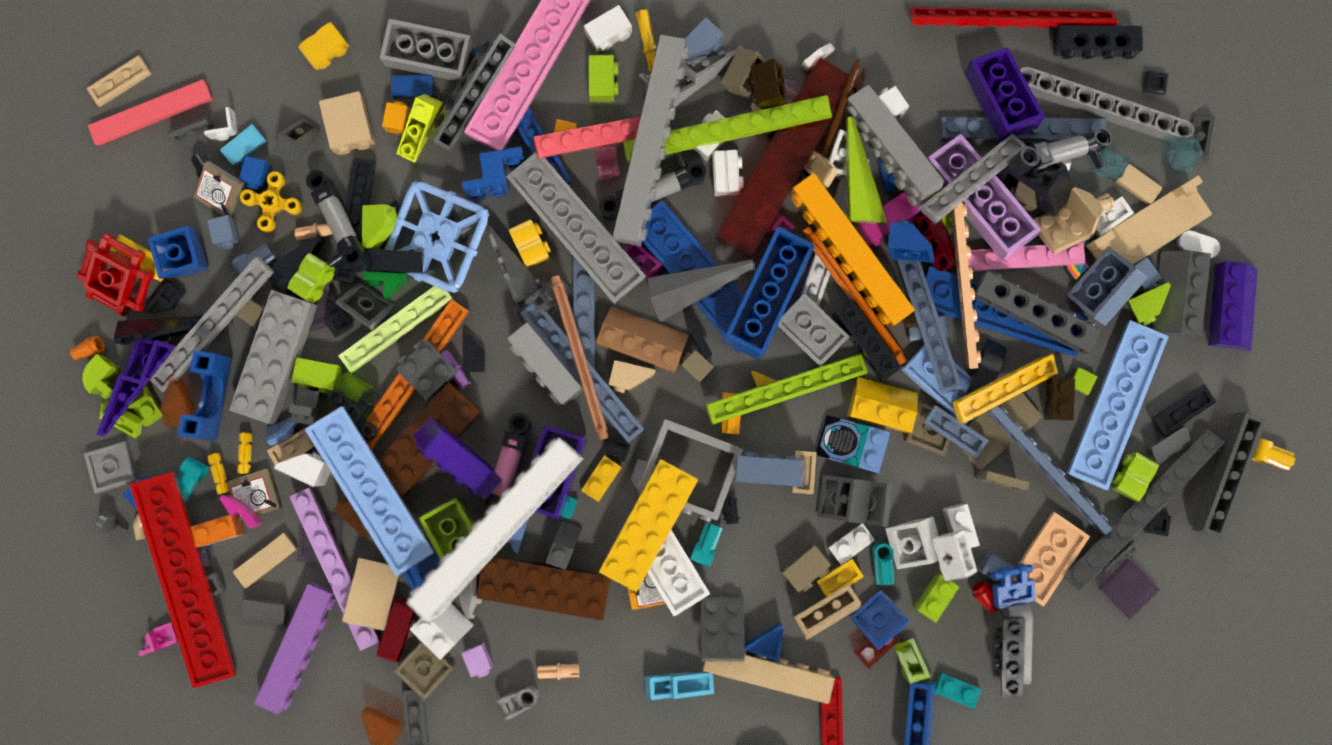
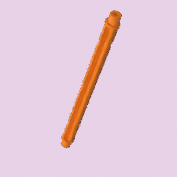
M810 227L803 230L802 233L806 237L805 240L815 245L813 250L816 255L819 256L846 296L854 301L900 366L907 362L903 355L904 352L832 254L827 250L816 232L814 233Z

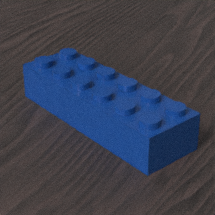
M780 227L775 229L721 342L757 360L764 356L815 247L814 244Z

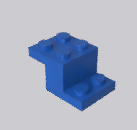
M521 147L480 153L483 178L462 182L463 189L468 197L474 201L486 199V196L503 197L506 196V193L511 192L509 180L506 177L508 175L507 168L514 170L526 160Z

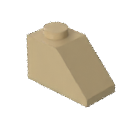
M614 360L609 386L613 387L612 391L624 393L625 390L630 391L655 376L656 370Z

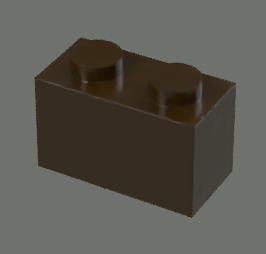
M774 58L752 66L750 79L754 87L753 101L755 105L764 110L788 104L783 67Z
M1052 377L1046 380L1045 420L1074 421L1075 378Z

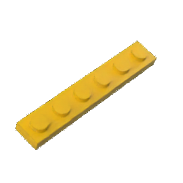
M1046 354L952 402L958 422L965 423L1058 374L1053 354Z

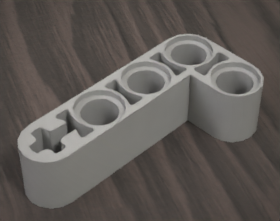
M1028 603L1000 608L1003 618L1020 616L1025 618L1024 684H1031L1032 610Z

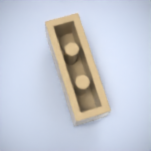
M848 584L795 616V623L805 639L808 640L859 609L861 602Z

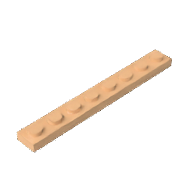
M960 203L951 211L965 361L966 368L973 369L978 368V363H981L980 351L976 350V342H979L978 330H974V321H977L976 309H972V300H975L974 288H970V279H973L972 267H968L971 250L970 246H966V238L969 237L968 225H964L967 208L966 204Z

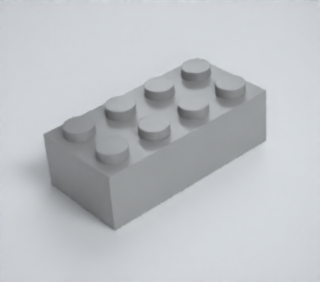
M389 19L380 60L386 67L460 82L469 67L474 43L470 35Z
M525 323L507 338L510 341L508 347L518 357L521 355L524 358L522 364L529 372H535L538 375L535 379L544 389L549 388L551 393L548 395L556 404L559 405L561 403L566 406L583 392V388L528 323Z

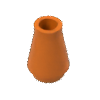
M89 336L77 346L71 348L70 355L75 360L92 357L96 354L100 355L105 350V345L99 336Z

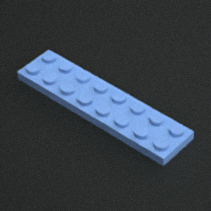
M1131 320L1126 322L1066 474L1103 490L1109 489L1169 336Z
M344 406L305 429L396 576L434 553L431 545Z

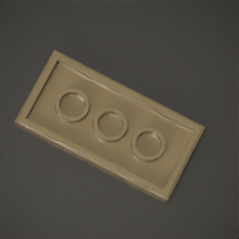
M1023 393L999 404L1008 412V418L1011 421H1016L1023 428V434L1043 418ZM984 412L978 415L975 421H971L966 426L989 441L977 458H974L961 448L960 450L977 470H981L1011 445L1013 441Z

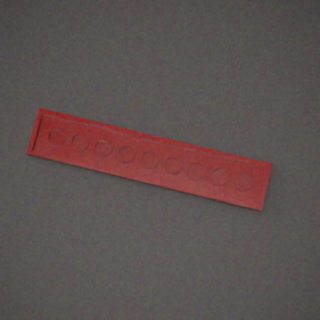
M175 472L129 484L192 688L234 677L237 674L199 549L194 543L191 523Z

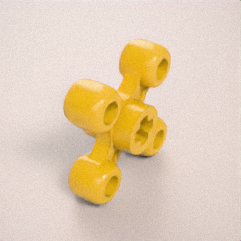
M272 171L268 174L267 191L257 194L251 189H245L240 193L239 197L240 201L246 206L260 205L262 207L263 214L257 220V226L265 233H270L275 229V213L285 210L289 214L298 215L303 210V205L298 199L281 198L280 189L285 185V177L277 171Z

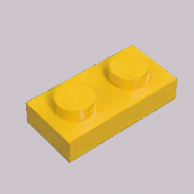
M604 455L581 491L599 502L622 467Z
M851 558L821 579L816 580L827 598L848 584H854L864 576Z

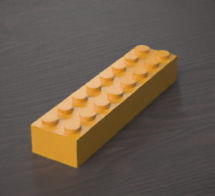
M813 173L796 185L790 193L792 196L790 200L796 208L800 207L803 210L804 214L802 216L809 225L811 223L816 228L815 232L821 241H826L829 246L827 250L834 258L837 257L840 260V267L846 275L850 274L854 279L852 283L857 290L865 294L866 297L864 299L870 308L874 307L879 313L876 316L881 323L887 326H894L915 311L817 176Z

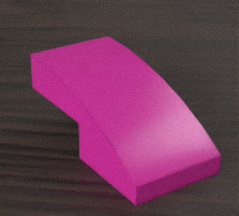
M223 495L219 498L230 516L240 514L249 529L257 528L263 524L260 517L243 501L231 495Z

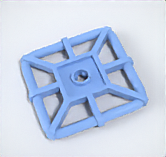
M416 180L411 183L395 222V230L390 234L384 250L394 249L402 226L414 230L415 234L411 244L397 251L423 252V273L406 274L414 277L416 281H424L444 291L455 293L462 286L474 256H477L478 251L476 250L486 228L489 212L482 206L457 196L453 191L447 192L426 182H418ZM423 191L445 199L440 215L430 211ZM415 194L423 212L418 226L405 221ZM453 204L476 212L475 215L458 223L448 219ZM478 222L469 247L457 243L461 230ZM438 231L440 239L433 242L432 235ZM454 248L466 253L457 277H455L449 261ZM432 258L442 262L449 281L448 283L426 274Z

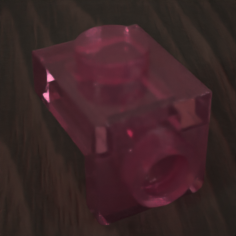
M616 146L595 148L599 180L620 178Z

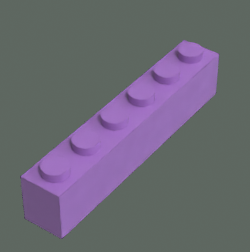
M314 582L307 584L254 703L255 705L276 714L289 708L293 699L290 697L293 689L296 690L301 682L300 673L309 664L310 658L308 655L311 650L315 649L319 641L317 635L320 630L324 629L328 619L325 618L328 610L331 611L336 603L335 595L331 589Z

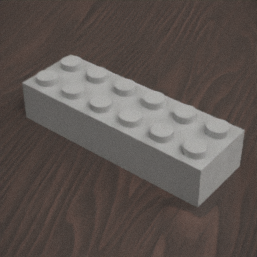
M870 85L850 96L846 108L847 117L855 119L861 141L863 143L866 142L870 146L872 155L880 159L884 171L893 176L899 190L903 189L907 194L908 202L920 210L925 202L942 190L944 180Z
M270 291L235 391L230 411L268 424H276L278 422L291 385L296 357L300 358L318 305L280 292Z

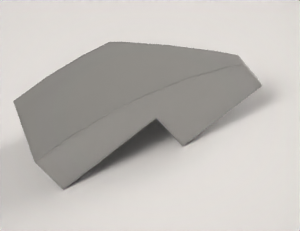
M476 576L458 594L463 612L468 619L474 618V609L477 604L482 602V599L476 598Z

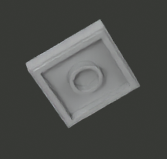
M127 441L84 453L95 494L138 481Z

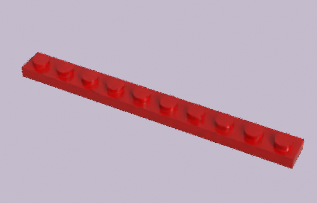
M910 7L909 9L911 24L916 26L936 25L942 27L945 25H956L964 27L966 25H975L977 27L997 26L1000 28L1006 26L1047 28L1059 27L1060 25L1117 26L1118 23L1113 10Z

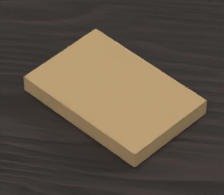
M358 558L341 622L385 630L398 576L394 574L388 564Z

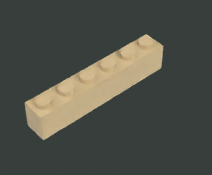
M746 649L744 662L705 661L703 666L704 672L829 704L835 679L828 670L818 668L817 671L809 669V665L797 663L795 666L788 664L789 660L779 658L778 662L757 654H749Z

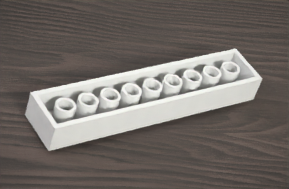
M561 439L557 441L552 440L545 448L547 452L542 457H536L530 464L532 468L527 473L523 472L516 479L515 482L517 484L513 489L508 488L501 495V502L497 506L495 504L492 505L485 513L487 517L482 522L480 520L476 522L470 529L472 533L467 538L463 537L455 545L457 549L452 554L448 553L440 561L442 564L437 571L432 570L425 578L427 582L422 587L418 586L411 592L410 596L412 598L407 603L425 621L437 618L584 459L569 444Z

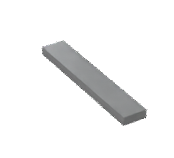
M1011 134L925 202L920 210L930 220L937 223L1007 167L1010 159L1022 148L1028 146Z

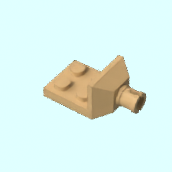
M1074 187L1071 190L1068 203L1062 206L1055 218L1046 213L1033 219L1041 229L1038 236L1053 255L1092 238L1101 213L1114 208V200L1110 197L1109 193L1094 198L1091 193Z

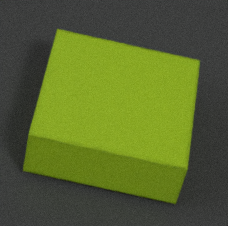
M1080 367L1076 368L1072 378H1075V390L1086 396L1089 395L1097 376Z

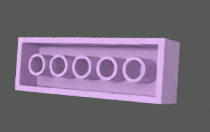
M960 134L927 159L944 180L942 186L944 188L981 159V157L964 136ZM996 175L962 202V204H966V218L1002 261L1034 239L1041 231L1040 227Z

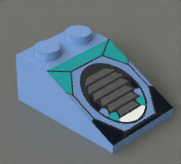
M826 415L816 448V456L872 473H879L890 432Z

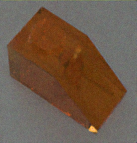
M179 380L170 381L160 408L163 415L161 416L162 422L169 429H179L181 414L192 415L196 411L183 382Z
M368 706L361 712L370 744L396 745L405 724Z

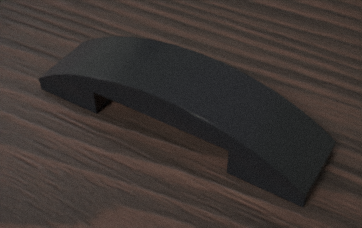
M987 339L980 354L981 363H978V368H976L970 384L961 398L997 380L1006 355V347Z

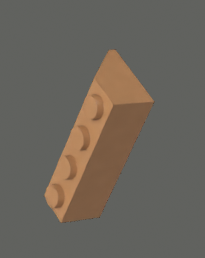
M611 306L601 327L596 344L675 374L689 335Z

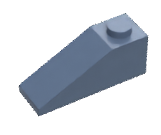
M707 17L685 38L687 46L690 48L687 60L705 55L708 56L712 51L717 52L723 45L724 33Z

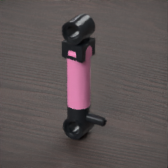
M513 414L508 420L511 432L505 431L495 469L502 478V481L487 497L481 512L482 521L487 517L486 511L494 504L497 506L502 500L500 498L501 495L508 488H512L522 451H524L528 439L523 434L527 433L531 428V420L525 414ZM518 418H523L525 421L524 428L516 429L515 421Z

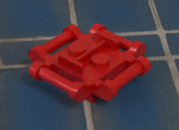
M105 233L100 243L96 240L88 239L85 244L87 249L81 270H78L76 276L77 279L84 282L83 287L87 289L85 297L99 301L115 310L116 314L122 317L128 313L129 307L136 311H143L148 286L155 275L152 270L140 267L146 257V253L141 250L136 251L116 240L110 233ZM110 246L113 247V248H115V249H117V250H119V251H116V252L110 251V250H109V249H110ZM138 276L141 278L136 298L134 299L131 295Z

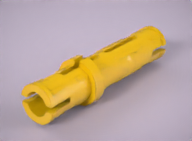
M640 10L635 15L643 42V55L646 56L649 72L652 73L658 46H656L648 10Z

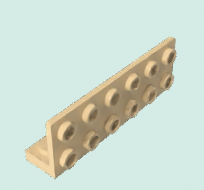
M1199 175L1190 179L1087 244V249L1096 261L1109 246L1134 265L1212 215L1197 192L1196 186L1203 183Z

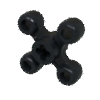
M335 389L329 392L327 398L332 406L338 408L344 406L348 413H352L353 409L358 413V416H354L353 422L359 428L364 439L372 440L377 436V427L372 423H368L364 418L366 409L374 407L379 401V396L375 391H365L360 401L355 404L348 403L344 393L340 390ZM339 395L340 399L335 402L333 397ZM369 395H373L374 397L373 401L367 402V397ZM372 428L370 435H366V429Z

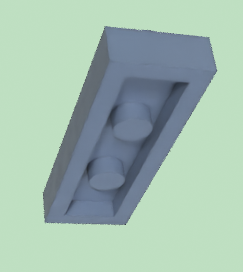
M936 405L932 407L922 422L974 458L979 456L989 441L965 424L958 422L956 418Z

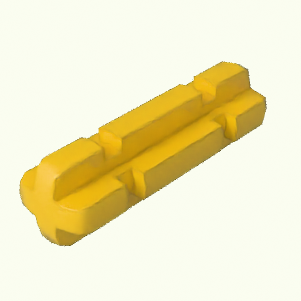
M240 433L239 441H241V445L238 448V461H240V465H238L237 472L248 474L251 471L249 462H251L252 445H250V442H252V434Z
M220 453L208 455V461L212 465L210 469L214 483H217V486H215L218 494L227 493L229 487L226 483L227 478L223 464L220 463L222 461Z

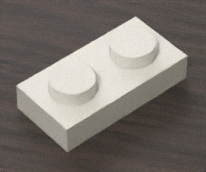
M1123 197L1114 201V208L1101 213L1095 230L1097 237L1102 236L1134 214Z
M860 523L830 545L828 549L839 564L842 565L875 541V539L864 524Z

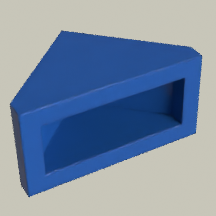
M779 622L746 642V650L779 662L784 628Z

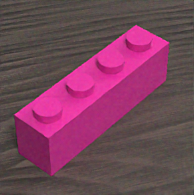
M905 192L883 206L887 219L886 224L857 223L854 225V228L868 247L874 249L882 243L881 239L886 235L889 237L891 222L897 223L899 220H904L911 224L916 219L915 216L921 212L924 215L915 205L912 206L908 202Z

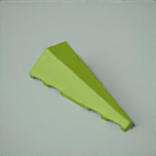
M847 117V219L850 222L886 224L887 219L855 119Z

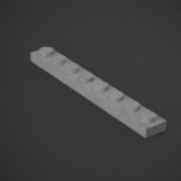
M255 257L175 347L150 379L162 393L168 392L191 366L193 350L203 352L274 273L260 257Z

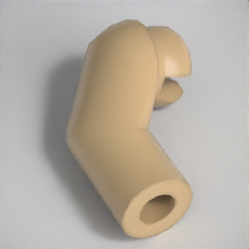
M137 514L133 521L135 539H146L139 514Z

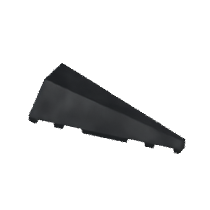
M204 315L118 321L113 337L114 343L126 345L162 335L175 337L187 334Z

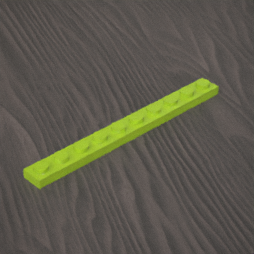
M828 95L671 130L669 140H666L664 145L666 147V155L832 118ZM636 139L623 141L628 163L631 162Z

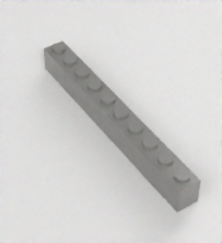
M660 35L613 238L617 242L641 246L642 241H645L647 236L645 226L647 220L649 221L652 215L650 205L651 201L655 200L657 188H655L656 180H659L661 176V168L659 166L661 160H664L666 155V147L664 145L665 141L669 140L671 127H669L670 119L673 120L675 116L674 102L675 99L678 100L680 95V87L678 85L680 79L684 78V60H687L690 48L683 38Z

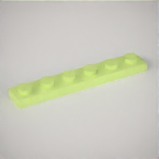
M433 286L341 353L339 358L350 373L355 372L447 305L451 299L453 300L452 296L448 291Z

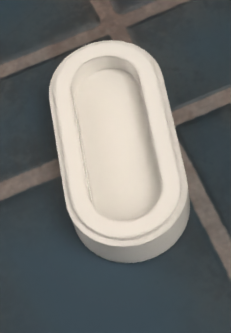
M1186 231L1177 238V246L1181 251L1191 250L1211 253V258L1218 255L1220 251V244L1215 238L1194 231Z

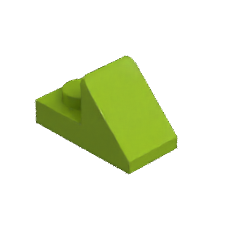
M147 384L128 407L135 410L138 417L143 419V425L146 427L165 416Z
M914 639L893 645L902 667V676L909 683L930 677Z

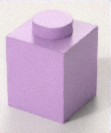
M484 642L461 653L471 677L477 675L478 678L489 674V669L494 666Z

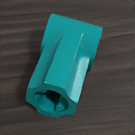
M190 456L181 464L179 468L180 475L177 478L184 502L188 501L197 483L205 478L209 470L208 466Z
M706 522L699 541L694 546L690 560L710 567L723 528Z
M882 541L876 542L871 549L874 560L875 584H894V551L887 543ZM881 547L887 548V554L884 557L878 556V550Z

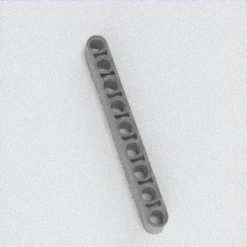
M1031 67L1020 69L1023 76L1027 78V84L1035 97L1097 118H1106V121L1171 143H1181L1193 134V125L1187 120ZM1040 82L1045 83L1047 89H1043L1040 86ZM1059 89H1063L1066 92V96L1062 95ZM1079 95L1083 96L1086 102H1082ZM1099 102L1105 105V109L1099 106ZM1118 109L1124 111V116L1119 113ZM1138 115L1143 117L1144 122L1139 120ZM1158 122L1162 123L1163 129L1158 126ZM1178 128L1181 129L1183 136L1178 133Z

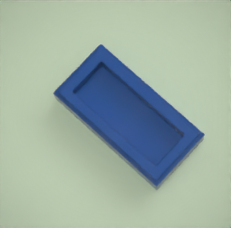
M433 75L391 76L392 98H416L423 94L434 97Z

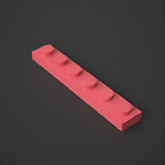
M641 116L535 136L533 141L537 158L540 159L636 139Z

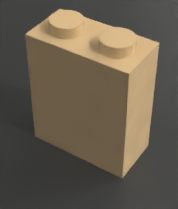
M359 91L319 101L329 146L335 154L344 155L350 153V150L357 148L358 150L370 148V145L375 144L365 99Z

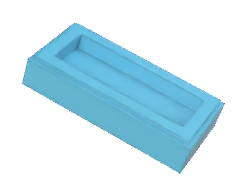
M251 124L221 148L220 151L236 167L244 160L245 156H250L267 141L257 128Z

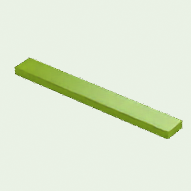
M858 354L708 403L705 407L711 425L867 374L868 371L862 354Z

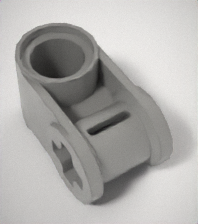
M527 685L497 699V704L501 705L505 714L504 719H511L534 706L539 698V690L533 685ZM524 692H530L533 695V701L525 700Z

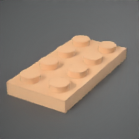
M1055 512L1051 513L1018 563L1032 565L1033 572L1027 573V578L1035 580V602L1041 606H1045L1090 537ZM1013 576L1011 582L1017 581V576Z

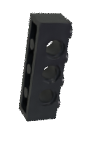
M1060 25L1054 32V56H1061L1062 59H1071L1074 56L1082 57V59L1102 57V59H1112L1114 57L1133 59L1143 51L1142 26ZM1074 40L1079 41L1081 46H1077ZM1095 40L1099 41L1101 46L1096 45ZM1115 40L1121 43V47L1116 44Z
M853 300L832 314L840 327L850 336L849 339L859 353L862 354V357L880 382L886 380L902 368Z

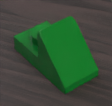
M364 271L363 280L374 287H382L383 283V297L389 300L410 281V276L406 273Z

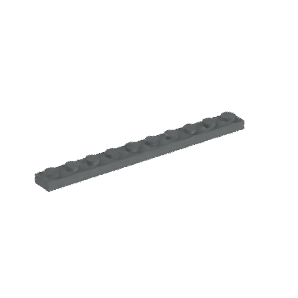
M1207 429L1149 488L1142 499L1137 501L1111 527L1112 529L1107 534H1104L1064 575V579L1081 593L1225 445V442Z

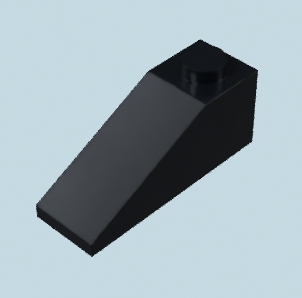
M315 236L269 266L274 273L267 280L286 292L293 294L292 291L287 289L291 278L298 271L305 256L308 253L317 256L325 241Z

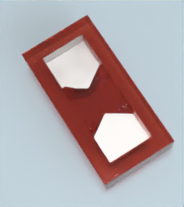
M895 635L878 650L869 639H866L853 652L869 669L900 640Z

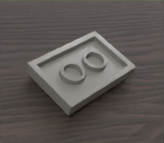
M805 293L783 314L778 324L820 367L850 337Z

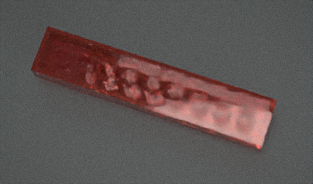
M822 58L818 60L794 103L828 95L832 118L777 130L715 236L716 240L751 259L833 119L849 75L848 73Z

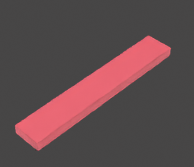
M202 79L88 125L95 145L99 146L212 101L213 98L206 81Z

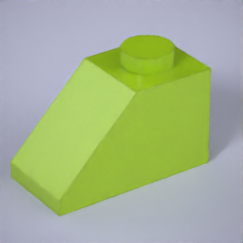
M386 204L364 205L362 207V248L378 249L395 230V222L397 220L396 208Z
M1169 282L1127 301L1138 324L1143 322L1144 325L1156 321L1155 316L1160 314L1171 286Z

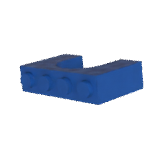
M193 350L189 372L200 374L202 394L199 405L192 415L181 414L177 436L202 440L218 439L233 358Z

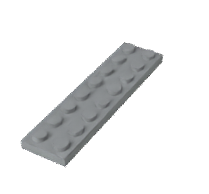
M535 152L506 176L613 304L618 302L646 278L645 274L545 158L538 159Z

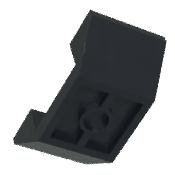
M1023 142L1028 147L1034 145L1031 142ZM1062 162L1048 165L1043 170L1033 173L1029 170L1024 175L1015 174L1008 165L996 175L1003 182L1006 176L1010 174L1043 196L1037 206L1054 218L1070 196L1072 188H1074L1067 166Z

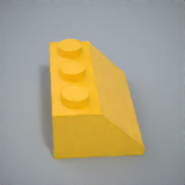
M857 377L847 417L904 433H912L917 415L918 393Z

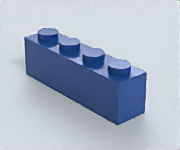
M920 680L910 683L905 745L931 744L936 682Z

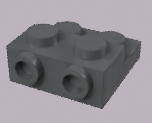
M421 340L413 347L414 352L409 357L404 355L397 362L399 366L396 370L428 401L458 371L430 341L426 340L423 342Z

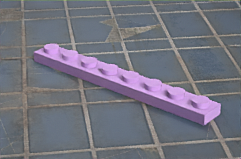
M310 487L290 496V499L337 602L344 613L353 577ZM348 623L360 651L381 641L377 629Z

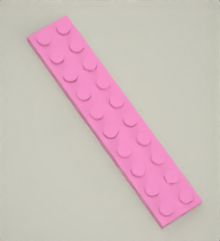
M590 0L540 1L517 40L516 47L464 131L466 135L495 151L505 149Z

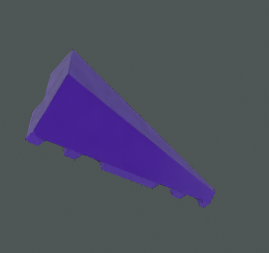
M151 339L135 342L123 375L119 374L96 435L103 437L107 435L176 346Z

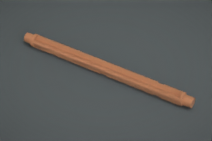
M560 275L551 277L552 289L595 432H597L599 440L609 438L564 283H562Z

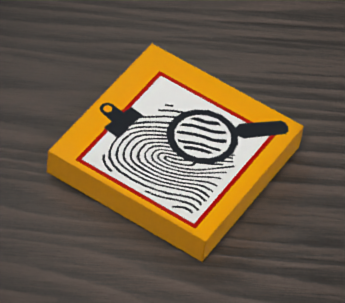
M648 573L637 592L628 588L632 610L665 604L664 599Z

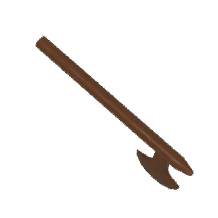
M857 59L851 67L820 153L826 159L829 156L852 89H854L853 94L862 89L866 69L864 67L861 74L857 77L860 59Z

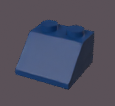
M899 220L897 223L891 222L888 249L892 260L934 263L935 258L932 245L913 224L904 220Z
M185 226L148 238L158 278L189 276L209 270L198 230Z

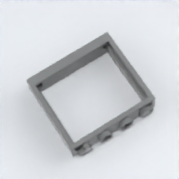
M663 419L637 491L642 493L651 476L667 430L733 454L713 511L688 502L685 503L681 512L689 515L692 514V511L700 514V519L711 522L712 519L718 520L737 468V457L742 455L743 448Z

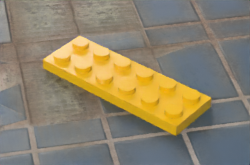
M660 459L604 560L599 573L637 592L695 487L698 478Z

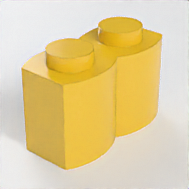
M331 22L324 25L298 46L316 70L327 68L334 57H341L347 52L349 47L348 43Z
M530 219L509 229L527 269L550 259L548 253L551 250L546 241H541L539 235L542 232L537 222L533 224Z

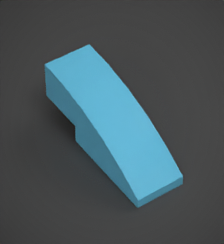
M684 672L644 676L646 698L650 700L677 699L714 694L712 673Z

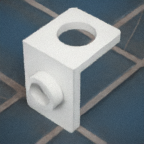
M225 107L228 127L204 131V135L216 140H227L230 136L239 135L236 114L230 107Z

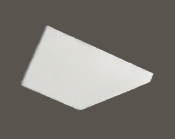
M831 43L819 48L803 61L801 68L805 73L809 72L831 54L835 48Z

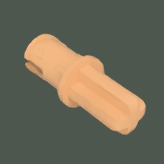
M314 223L313 226L295 229L297 240L333 235L327 223L319 225Z
M558 663V665L538 666L537 677L539 679L558 678V680L566 677L579 678V664L560 665Z

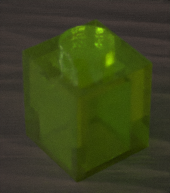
M346 372V374H342L338 379V387L336 389L342 391L344 395L352 400L359 402L362 394L367 390H371L373 385L353 373Z

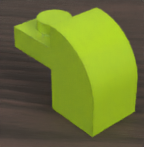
M96 354L83 371L82 380L85 389L91 394H100L104 399L109 400L115 386L110 381L121 368L108 357Z

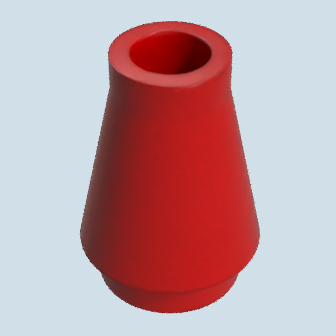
M981 581L972 587V596L990 614L999 610V608L994 606V595L990 584H987L986 581Z

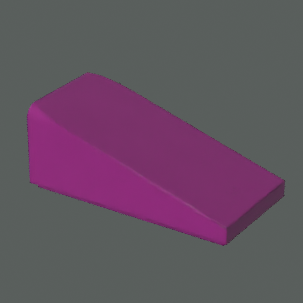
M628 244L623 249L645 274L647 281L648 278L660 276L664 272L665 268L662 263L643 246Z

